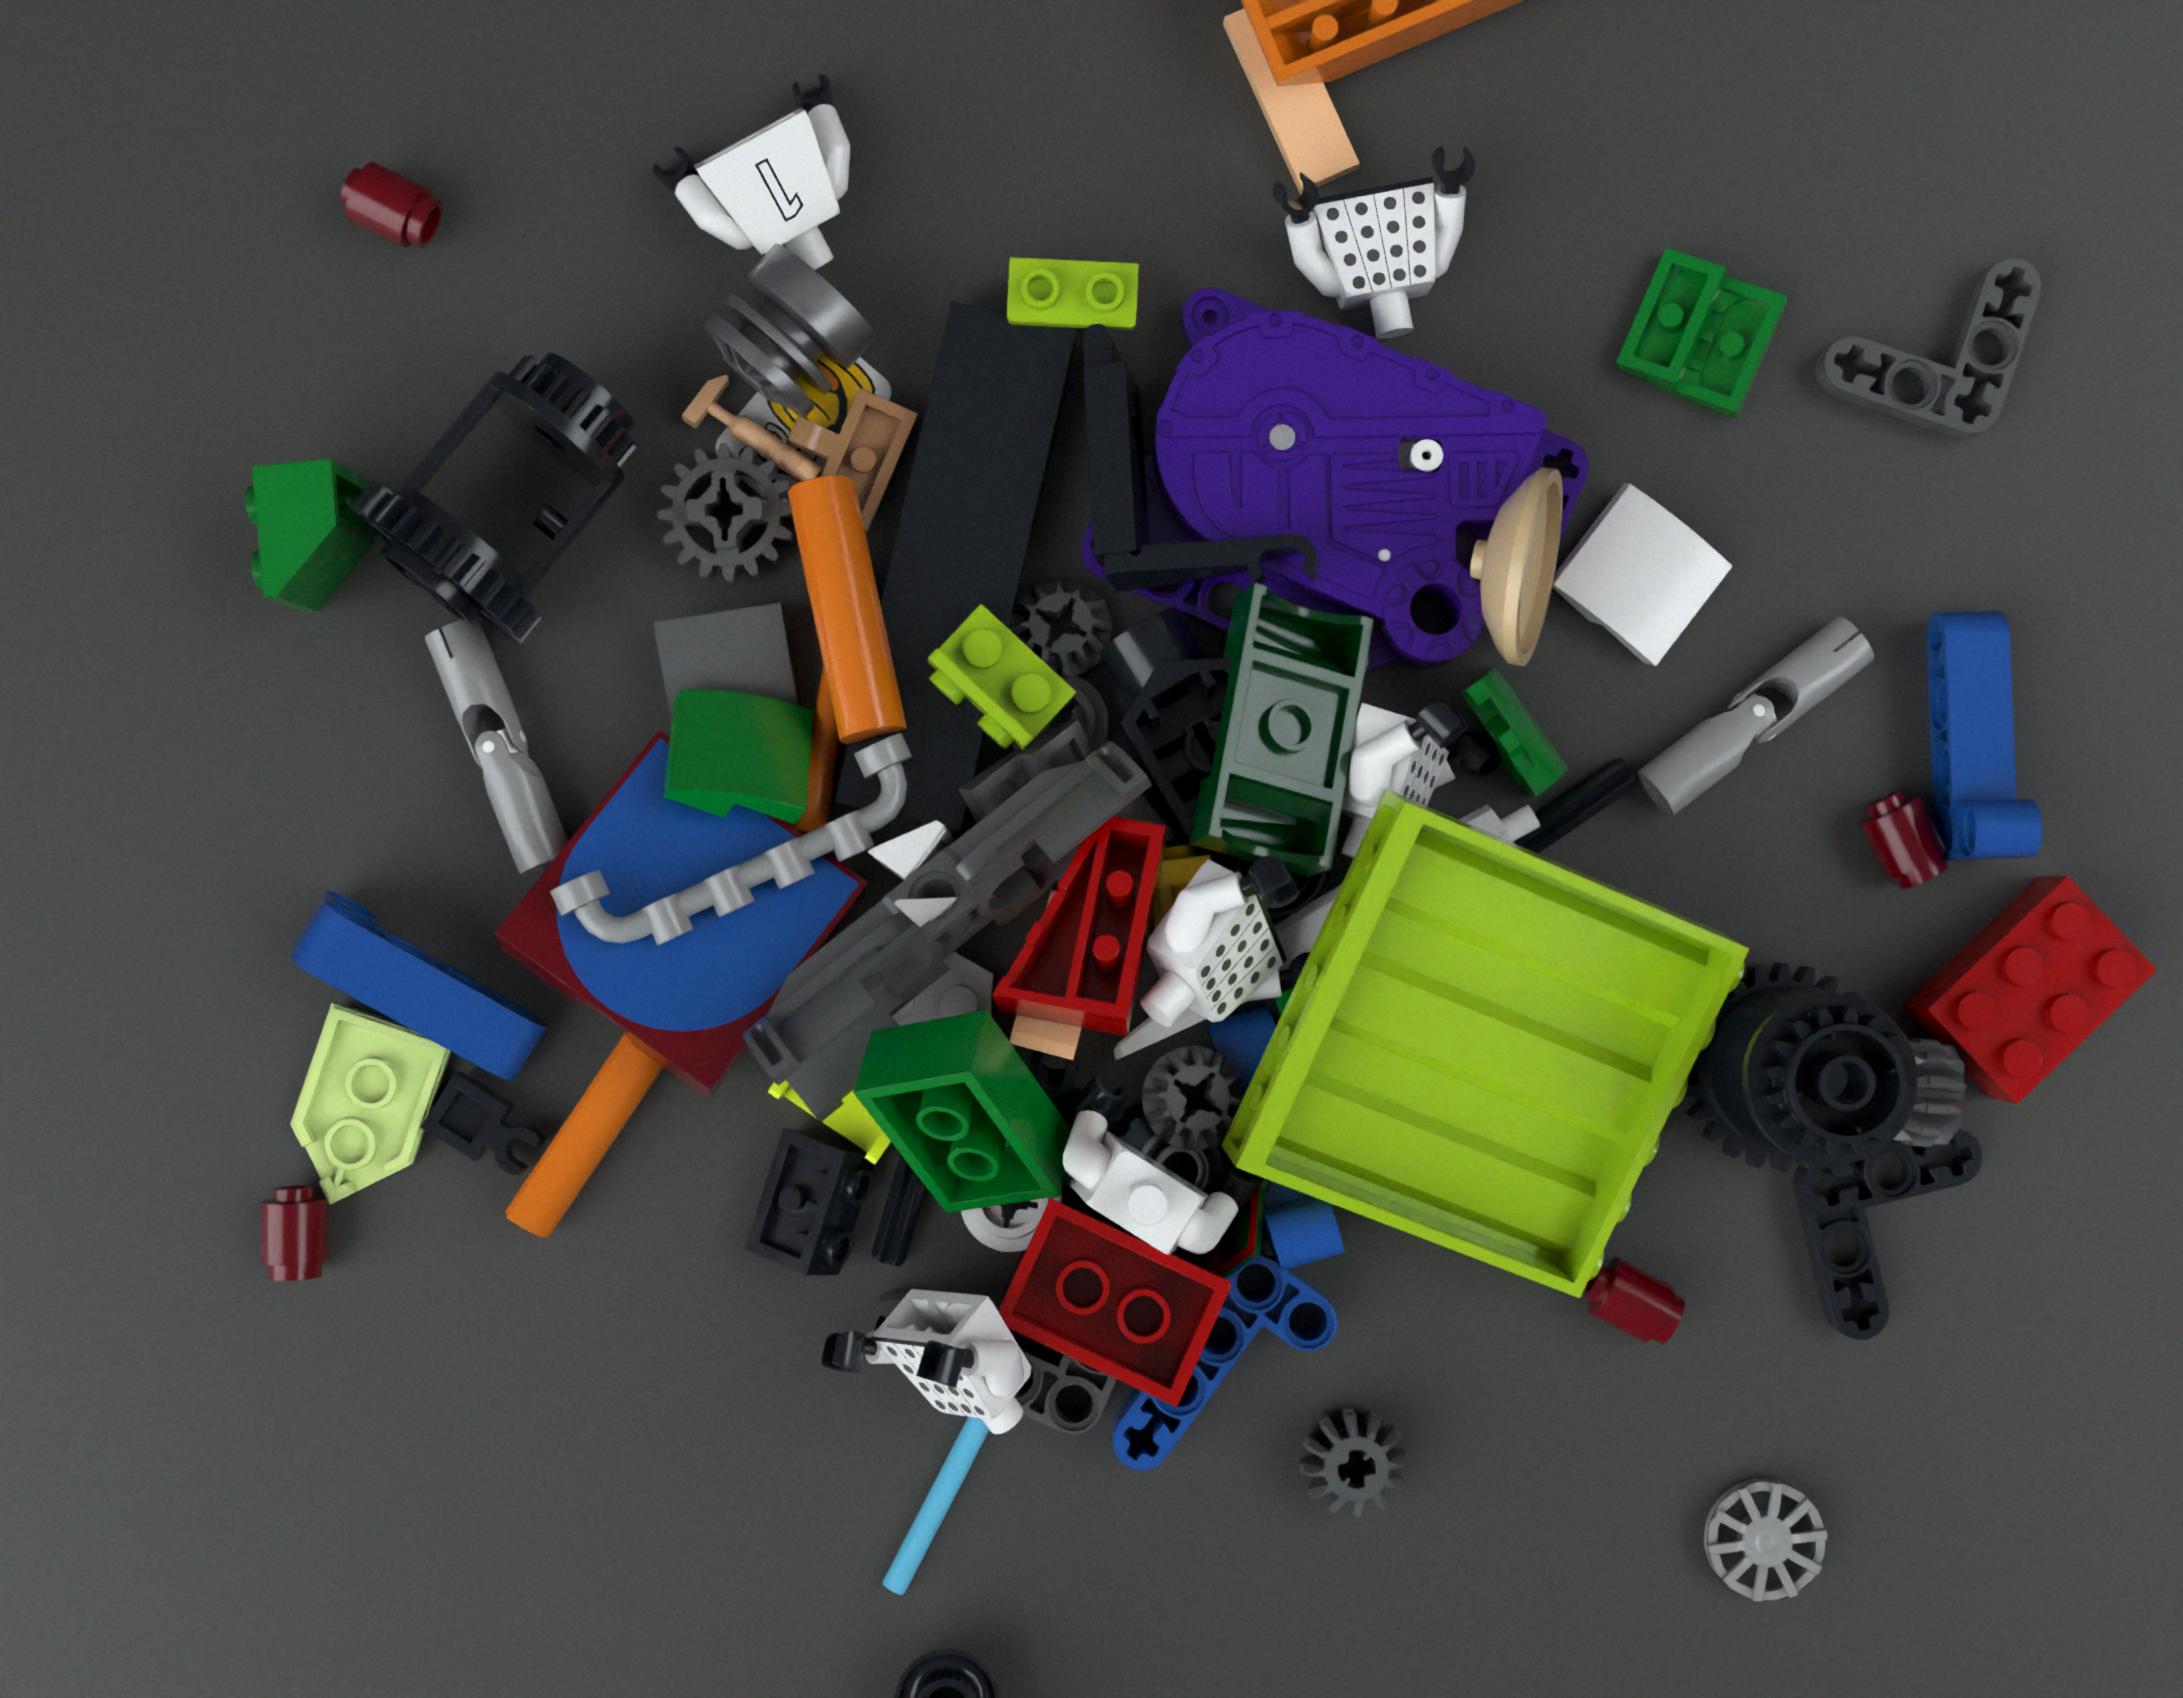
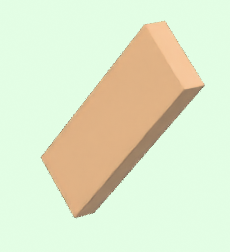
M1243 8L1225 16L1223 26L1299 194L1301 195L1303 192L1300 172L1310 178L1318 188L1358 170L1359 160L1324 83L1277 86L1245 9Z

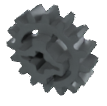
M720 443L718 458L712 460L701 448L694 450L698 466L689 470L686 466L677 463L673 468L682 479L679 486L662 485L660 490L672 501V508H664L657 511V518L663 523L674 526L673 530L662 537L664 544L669 548L683 545L684 549L680 552L677 561L686 569L694 565L698 560L701 561L699 576L710 582L715 576L717 569H722L724 579L729 585H736L739 569L745 568L756 580L761 578L759 562L766 557L770 562L779 565L783 560L774 548L777 542L794 543L796 538L791 531L783 526L784 521L793 519L790 504L782 503V499L788 497L787 491L792 485L788 480L772 483L771 481L776 477L779 467L771 459L764 462L759 468L756 467L757 453L749 446L744 449L739 459L734 458L732 449L727 443ZM740 475L756 481L764 489L768 499L748 497L743 493ZM711 478V486L700 498L691 499L695 491ZM730 494L731 501L743 512L742 515L732 517L731 527L728 528L727 534L725 526L714 516L715 513L725 511L726 501H729ZM689 529L709 531L713 535L716 554L702 549L693 539ZM757 529H766L761 539L745 551V542Z

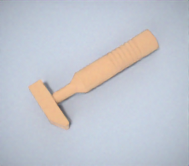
M727 375L708 380L682 414L683 421L696 429L707 413L728 426L733 438L745 446L753 448L761 457L773 460L781 470L799 482L821 477L823 473V467L805 457L799 451H796L795 448L783 442L746 415H733L716 404L717 400L729 386V377Z

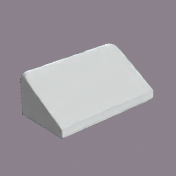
M936 820L870 849L868 853L904 881L942 849L955 842L956 839L945 825Z

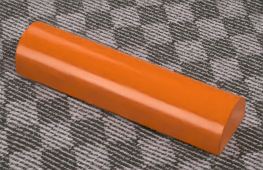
M840 475L816 477L799 482L790 487L787 493L839 741L847 745L907 729L855 483L849 477Z
M623 1034L505 1211L507 1213L505 1218L537 1236L544 1238L551 1236L663 1069L661 1065L637 1049L625 1034Z

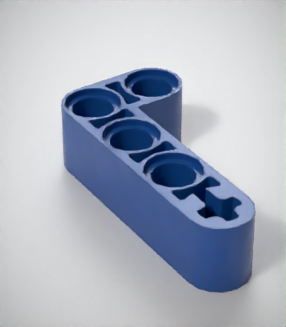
M1998 610L1934 613L1928 623L1926 646L1934 825L1947 849L1943 857L1945 860L2034 857L2041 846L2042 819L2035 800L2030 798L2017 799L2011 651L2007 618L2002 611Z
M331 890L326 891L292 946L290 956L292 961L306 972L484 1070L508 1081L515 1080L548 1027L545 1021L523 1006L378 926V918L372 912L346 896Z
M1268 1005L1229 1015L1223 1021L1206 1022L1213 1050L1224 1054L1226 1060L1241 1074L1240 1082L1243 1095H1245L1276 1028ZM1249 1173L1251 1180L1254 1179L1256 1175ZM1272 1181L1269 1190L1264 1195L1263 1222L1279 1269L1284 1271L1344 1253L1341 1235L1331 1204Z
M1261 1248V1255L1226 1278L1232 1282V1286L1218 1317H1224L1233 1323L1234 1332L1231 1338L1226 1343L1218 1346L1205 1344L1192 1373L1196 1377V1384L1189 1394L1181 1397L1177 1407L1137 1388L1132 1390L1112 1421V1442L1116 1457L1124 1466L1137 1471H1147L1161 1464L1262 1326H1265L1290 1346L1300 1351L1314 1352L1324 1348L1333 1340L1337 1331L1338 1319L1328 1297L1317 1286L1292 1268L1281 1271L1274 1255ZM1252 1264H1261L1271 1271V1281L1268 1287L1258 1294H1247L1237 1287V1278L1240 1272L1246 1266ZM1305 1302L1319 1305L1322 1308V1319L1313 1330L1299 1332L1289 1325L1290 1314L1297 1305ZM1148 1398H1151L1160 1410L1151 1425L1153 1442L1150 1444L1142 1439L1133 1446L1130 1444L1128 1428L1132 1426L1134 1429L1141 1430L1146 1426L1153 1416L1151 1402L1147 1401ZM1166 1415L1172 1417V1419L1169 1420Z

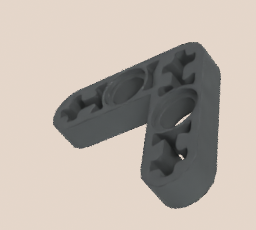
M2010 257L2000 260L1980 275L1974 286L1948 366L1863 337L1847 336L1838 339L1820 354L1816 361L1815 369L1818 384L1826 393L1835 398L1952 438L1967 439L1979 435L1993 426L2000 416L2041 295L2042 282L2039 272L2028 261L2022 258ZM2007 276L2012 277V289L2020 292V296L2012 299L2004 306L2000 318L1984 317L1983 314L1989 316L1999 309L2004 295V290L1995 286V283L2000 282ZM1978 333H1991L2000 340L2003 354L1998 364L1993 366L1985 365L1974 356L1972 345ZM1848 353H1851L1855 356L1853 366L1857 369L1872 373L1881 367V363H1884L1886 367L1879 375L1877 381L1876 378L1857 374L1846 382L1841 379L1843 369L1835 365L1834 361H1838ZM1901 371L1912 372L1922 381L1923 396L1917 404H1904L1896 398L1892 389V382L1896 373ZM1975 379L1992 380V384L1986 382L1976 388L1972 407L1981 411L1980 415L1964 422L1962 420L1963 410L1954 405L1955 401L1969 395ZM1876 381L1875 392H1872L1870 387Z

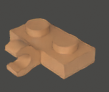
M859 388L839 434L797 416L787 440L790 441L789 445L828 460L821 477L840 475L849 477L854 481L864 529L868 533L916 423L918 413Z

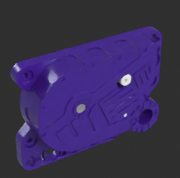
M1203 288L1191 294L1184 304L1180 322L1183 336L1190 350L1177 365L1161 407L1159 406L1154 433L1153 453L1144 456L1149 545L1299 534L1312 542L1318 554L1320 572L1316 581L1313 582L1304 574L1302 566L1304 565L1305 558L1300 554L1273 556L1264 562L1262 571L1266 580L1262 585L1268 586L1272 592L1282 599L1307 609L1340 615H1363L1374 619L1369 645L1370 657L1366 672L1397 661L1402 666L1420 670L1441 667L1471 648L1486 625L1481 606V579L1471 578L1470 575L1472 553L1478 539H1488L1501 506L1528 476L1544 467L1542 466L1543 460L1551 462L1558 454L1567 458L1565 468L1573 473L1572 478L1564 477L1562 479L1563 510L1561 539L1588 475V458L1582 447L1570 439L1546 430L1547 417L1540 409L1496 390L1490 392L1453 376L1454 372L1422 358L1413 359L1378 344L1379 340L1345 325L1341 328L1327 321L1302 315V311H1270L1217 288ZM1091 518L1082 540V561L1090 574L1111 584L1105 576L1104 567L1098 564V559L1094 555V548H1091L1093 544ZM1245 572L1185 582L1179 590L1173 593H1163L1154 587L1129 590L1128 592L1167 609L1177 608L1181 615L1228 635L1231 618H1221L1211 612L1207 602L1208 593L1214 586L1222 583L1232 584L1242 592L1252 585L1253 581L1249 573ZM1413 596H1432L1442 603L1448 618L1446 630L1443 634H1428L1415 625L1410 613Z

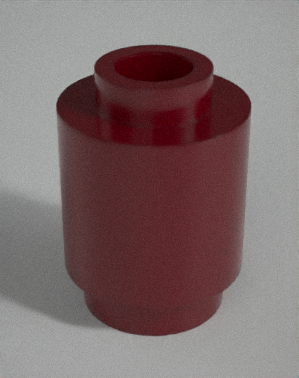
M373 161L367 163L362 170L354 168L347 176L341 190L340 199L346 205V217L349 221L403 247H408L411 244L420 248L426 247L433 239L442 219L443 202L432 197L430 188Z
M1897 790L1865 806L1870 816L1863 819L1859 825L1886 877H1894L1900 889H1907L1928 881L1948 868L1943 857L1947 849L1919 795L1905 798L1902 791Z
M311 1185L273 1188L274 1199L260 1202L261 1264L268 1265V1279L272 1281H299L321 1277L322 1262L328 1260L327 1198L314 1196V1186Z
M1619 1257L1612 1259L1608 1265L1602 1263L1598 1274L1588 1281L1583 1291V1297L1590 1300L1588 1305V1313L1644 1343L1651 1339L1660 1344L1666 1343L1677 1329L1685 1309V1299L1674 1293L1673 1285Z

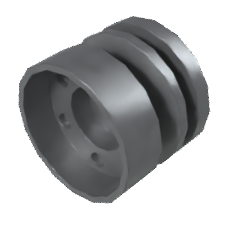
M775 243L748 274L753 287L765 300L758 309L747 301L730 294L724 300V303L743 324L741 328L736 330L732 325L714 313L702 326L718 345L724 355L723 359L748 384L767 400L789 408L795 414L805 419L815 406L810 398L796 385L802 378L818 392L826 395L832 389V386L827 376L815 362L824 355L833 362L849 369L877 337L869 323L831 284L796 254L783 245Z

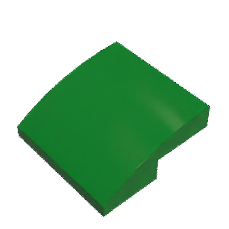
M1666 248L1618 356L1616 367L1692 403L1738 419L1787 306V296L1728 277L1726 267Z
M708 689L679 690L674 699L663 797L723 818L734 804L796 824L807 809L813 710L748 693Z

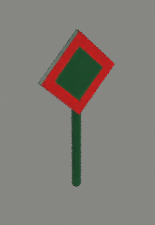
M1262 1178L1260 1185L1243 1210H1238L1233 1221L1215 1245L1213 1273L1228 1278L1261 1255L1264 1195L1269 1190L1272 1181Z

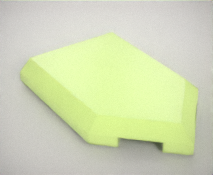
M331 1003L290 1123L301 1147L305 1146L321 1179L319 1184L330 1205L414 1164L425 1131L421 1126L433 1108L452 1052L399 1022L339 1003Z

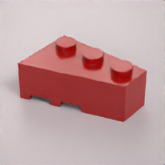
M1113 816L1084 839L1057 885L1058 889L1039 921L1034 923L1025 938L1026 943L1006 977H1002L993 992L998 1012L1128 1036L1166 849V826Z

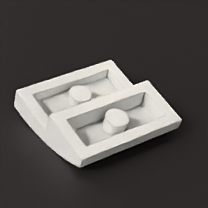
M1624 483L1556 571L1552 588L1589 622L1603 625L1643 663L1657 666L1732 568V565L1672 513L1632 484Z

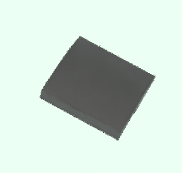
M781 602L654 622L671 720L675 696L679 690L685 689L725 690L748 693L801 706L797 673L792 664L784 605Z

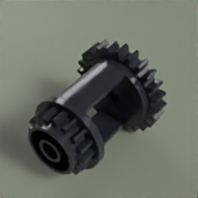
M548 352L539 362L534 356L529 354L528 357L524 356L509 375L498 371L490 378L394 493L384 485L370 481L349 508L353 510L352 513L360 518V521L374 532L375 536L386 543L380 554L426 595L467 624H471L476 617H480L494 630L497 629L505 637L511 638L516 643H522L542 619L540 617L541 614L534 609V606L526 598L625 480L624 473L620 467L636 449L633 445L635 443L634 439L628 435L635 426V423L624 407L609 392L568 360L555 353ZM494 403L543 449L573 472L597 486L569 520L549 504L537 516L532 524L552 541L523 576L480 537L420 493Z
M1774 962L1768 979L1761 966H1747V985L1740 980L1737 987L1728 993L1716 1017L1714 1036L1709 1045L1699 1052L1690 1071L1691 1080L1688 1081L1685 1096L1696 1097L1698 1101L1685 1113L1687 1118L1694 1121L1709 1118L1710 1121L1705 1126L1701 1136L1705 1140L1714 1142L1726 1135L1722 1153L1735 1158L1746 1148V1164L1759 1169L1765 1162L1768 1153L1772 1168L1781 1172H1787L1791 1155L1799 1166L1811 1169L1814 1163L1822 1165L1854 1163L1866 1159L1885 1148L1906 1124L1912 1112L1917 1094L1918 1075L1915 1056L1902 1029L1886 1012L1876 1005L1860 999L1857 993H1836L1839 979L1835 976L1825 975L1814 986L1815 968L1800 966L1792 979L1788 963Z

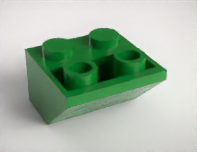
M332 459L251 466L253 485L247 487L245 501L249 519L253 525H257L259 550L253 552L251 559L254 582L259 590H263V598L302 612L318 611L374 543L373 531L360 521L361 519L353 514V510L349 508L351 503L368 485V480Z

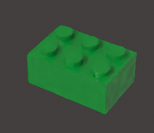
M987 1009L871 1032L853 1093L946 1213L1061 1195L1066 1172L1063 1165V1153L1071 1129Z

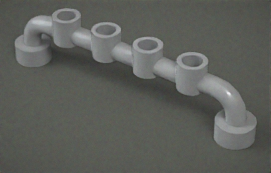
M902 733L885 738L854 754L864 778L877 774L880 779L881 792L877 800L872 804L844 815L814 831L785 842L755 858L726 869L698 884L667 896L623 917L612 916L601 906L599 900L609 896L611 893L600 870H595L550 891L560 915L565 916L575 912L576 917L585 929L603 941L622 944L639 940L652 934L659 946L693 930L694 927L689 916L714 906L718 917H722L754 902L755 899L750 888L774 878L780 890L815 874L810 863L813 859L834 850L838 861L841 862L874 847L875 845L870 833L881 829L895 819L905 803L907 782L901 763L910 759L912 755Z

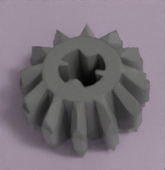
M1910 1038L1908 1041L1912 1047L1917 1066V1094L1912 1112L1906 1124L1893 1140L1919 1147L1948 1145L1954 1134L1960 1129V1115L1966 1109L1964 1092L1967 1085L1963 1080L1965 1065L1962 1059H1959V1054L1954 1045L1940 1043L1939 1040Z
M1349 1405L1342 1407L1341 1417L1343 1424L1336 1427L1328 1415L1322 1414L1318 1417V1422L1325 1436L1324 1438L1314 1434H1305L1303 1436V1446L1315 1455L1299 1460L1298 1465L1302 1475L1314 1477L1307 1486L1308 1494L1312 1499L1328 1495L1326 1507L1328 1512L1333 1515H1338L1343 1510L1347 1501H1350L1354 1517L1362 1520L1366 1514V1500L1373 1498L1376 1506L1384 1511L1387 1510L1390 1504L1382 1489L1384 1487L1400 1491L1404 1489L1406 1483L1403 1477L1393 1469L1401 1468L1408 1464L1409 1456L1404 1449L1392 1448L1401 1437L1394 1425L1385 1426L1379 1430L1381 1417L1373 1409L1365 1413L1360 1424H1357L1355 1411ZM1359 1450L1364 1460L1358 1463V1472L1349 1474L1343 1464L1348 1462L1350 1451Z

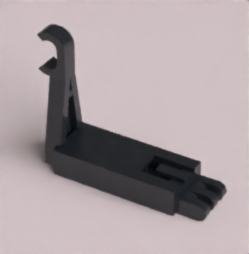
M1101 324L1089 326L1083 336L1085 366L1083 368L1094 555L1104 567L1105 576L1116 591L1146 589L1245 572L1249 573L1253 583L1263 584L1266 580L1262 571L1264 562L1273 556L1300 554L1305 558L1304 565L1302 566L1304 574L1315 582L1320 572V560L1312 542L1299 534L1149 545L1140 388L1137 382H1134V376L1129 372L1126 362L1121 361V354L1106 327Z

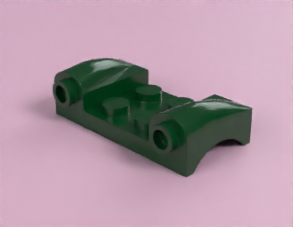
M1256 582L1235 596L1224 657L1232 659L1213 765L1211 775L1200 782L1189 844L1255 862L1264 856L1276 857L1283 862L1288 872L1307 877L1331 869L1338 844L1337 831L1364 674L1369 663V645L1374 619L1363 615H1340L1307 609L1282 599L1272 592L1268 586Z

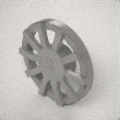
M1770 1478L1747 1480L1728 1489L1711 1508L1704 1529L1706 1555L1716 1575L1736 1593L1753 1601L1761 1602L1776 1601L1787 1597L1791 1598L1799 1595L1798 1592L1804 1589L1814 1579L1816 1574L1819 1575L1822 1569L1821 1565L1825 1557L1826 1542L1828 1540L1827 1531L1815 1505L1792 1485ZM1759 1491L1771 1492L1768 1510L1758 1511L1751 1494ZM1782 1494L1798 1501L1799 1504L1782 1519L1778 1517ZM1740 1498L1748 1512V1515L1742 1521L1726 1514V1511ZM1807 1513L1812 1530L1791 1532L1789 1528ZM1720 1523L1736 1530L1737 1540L1717 1543ZM1813 1542L1809 1558L1792 1549L1795 1543ZM1741 1551L1744 1556L1727 1571L1723 1567L1719 1554ZM1787 1558L1804 1567L1793 1579L1790 1578L1783 1564ZM1754 1563L1757 1565L1754 1587L1737 1581ZM1769 1567H1774L1782 1585L1765 1588Z

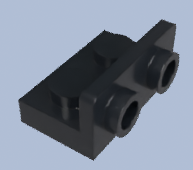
M783 1127L744 1250L804 1275H838L842 1265L848 1260L853 1250V1230L859 1211L873 1187L874 1176L872 1171L874 1164L864 1158L867 1152L864 1150L847 1149L799 1129Z

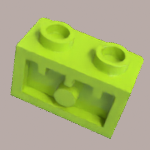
M1010 257L1007 320L1012 325L1088 328L1094 324H1101L1109 330H1133L1136 326L1139 264Z
M982 604L972 612L939 649L936 648L928 657V663L936 670L929 677V680L956 705L966 697L984 714L977 722L979 727L1005 750L1012 742L1024 750L1076 694V691Z

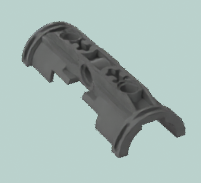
M1108 740L1099 749L1085 758L1084 761L1042 771L950 846L942 849L886 894L880 902L787 975L769 1013L742 1033L749 1049L771 1080L778 1086L786 1080L814 1116L821 1122L844 1104L842 1099L854 1090L871 1032L899 1026L892 1016L950 970L943 961L946 957L992 920L1002 928L1057 884L1084 839L1113 816L1166 826V843L1174 837L1171 829L1142 794L1151 786L1148 776L1119 746ZM943 896L960 897L948 912L938 916L933 921L926 922L921 927L894 904L899 899L941 898Z

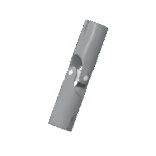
M1841 616L1835 617L1737 694L1727 708L1728 712H1723L1713 718L1700 722L1637 771V778L1645 792L1667 815L1674 816L1739 766L1743 754L1754 739H1758L1756 741L1757 744L1771 740L1874 661L1875 656L1867 639L1860 633L1849 641L1859 630L1846 618ZM1766 688L1777 689L1786 696L1790 704L1789 714L1778 722L1774 714L1772 702L1766 697L1754 694L1755 692Z
M476 617L471 624L459 620L441 627L442 629L438 628L426 635L424 639L472 755L477 764L483 769V780L488 798L520 875H525L546 868L569 842V839L543 775L528 755L526 736L480 619ZM492 708L502 718L506 728L498 731H486L481 734L482 718Z

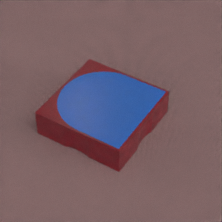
M658 730L497 929L495 935L501 949L573 1002L595 1010L609 1019L623 1031L637 1049L709 1101L749 1049L742 1033L769 1013L787 975L834 938L863 900L868 882L827 853L810 861L815 874L780 890L774 878L750 888L755 901L722 917H718L714 906L689 916L694 927L693 930L659 946L652 934L639 940L622 944L603 941L585 929L576 917L575 912L561 916L550 891L595 870H600L611 893L609 896L599 900L601 906L612 916L623 917L667 896L698 884L726 869L755 858L785 842L803 836V834L783 820L734 804L723 818L663 797L670 737L661 730Z

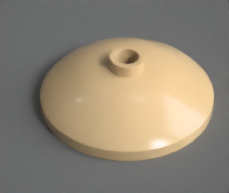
M1543 467L1528 476L1501 506L1488 539H1478L1472 553L1470 575L1471 578L1481 579L1480 593L1483 618L1497 651L1511 665L1525 666L1529 662L1537 645L1549 604L1558 557L1563 510L1562 478L1557 469Z

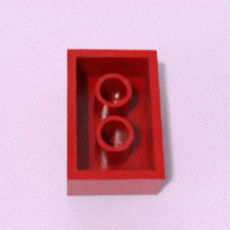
M2038 876L1902 1007L1934 1040L1955 1046L1959 1059H1962L1965 1065L1964 1072L1989 1098L2018 1104L2142 986L2157 969L2069 876Z
M1050 1198L998 1312L1009 1329L1177 1407L1232 1286V1282L1172 1253L1166 1255L1136 1236L1054 1198Z

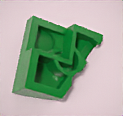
M1493 666L1475 679L1474 683L1461 691L1460 694L1496 742L1493 745L1498 750L1497 754L1501 757V763L1527 798L1537 797L1568 771V767L1498 668Z

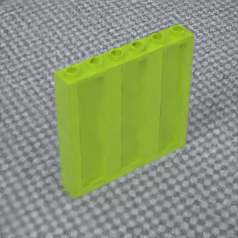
M1385 789L1221 1146L1236 1168L1580 1298L1588 1281L1598 1274L1602 1266L1604 1248L1615 1225L1621 1222L1629 1211L1632 1200L1631 1192L1643 1167L1651 1163L1658 1151L1659 1135L1671 1110L1677 1107L1685 1096L1688 1086L1687 1077L1699 1052L1709 1045L1714 1036L1716 1017L1728 993L1737 987L1743 976L1744 960L1749 948L1718 930Z

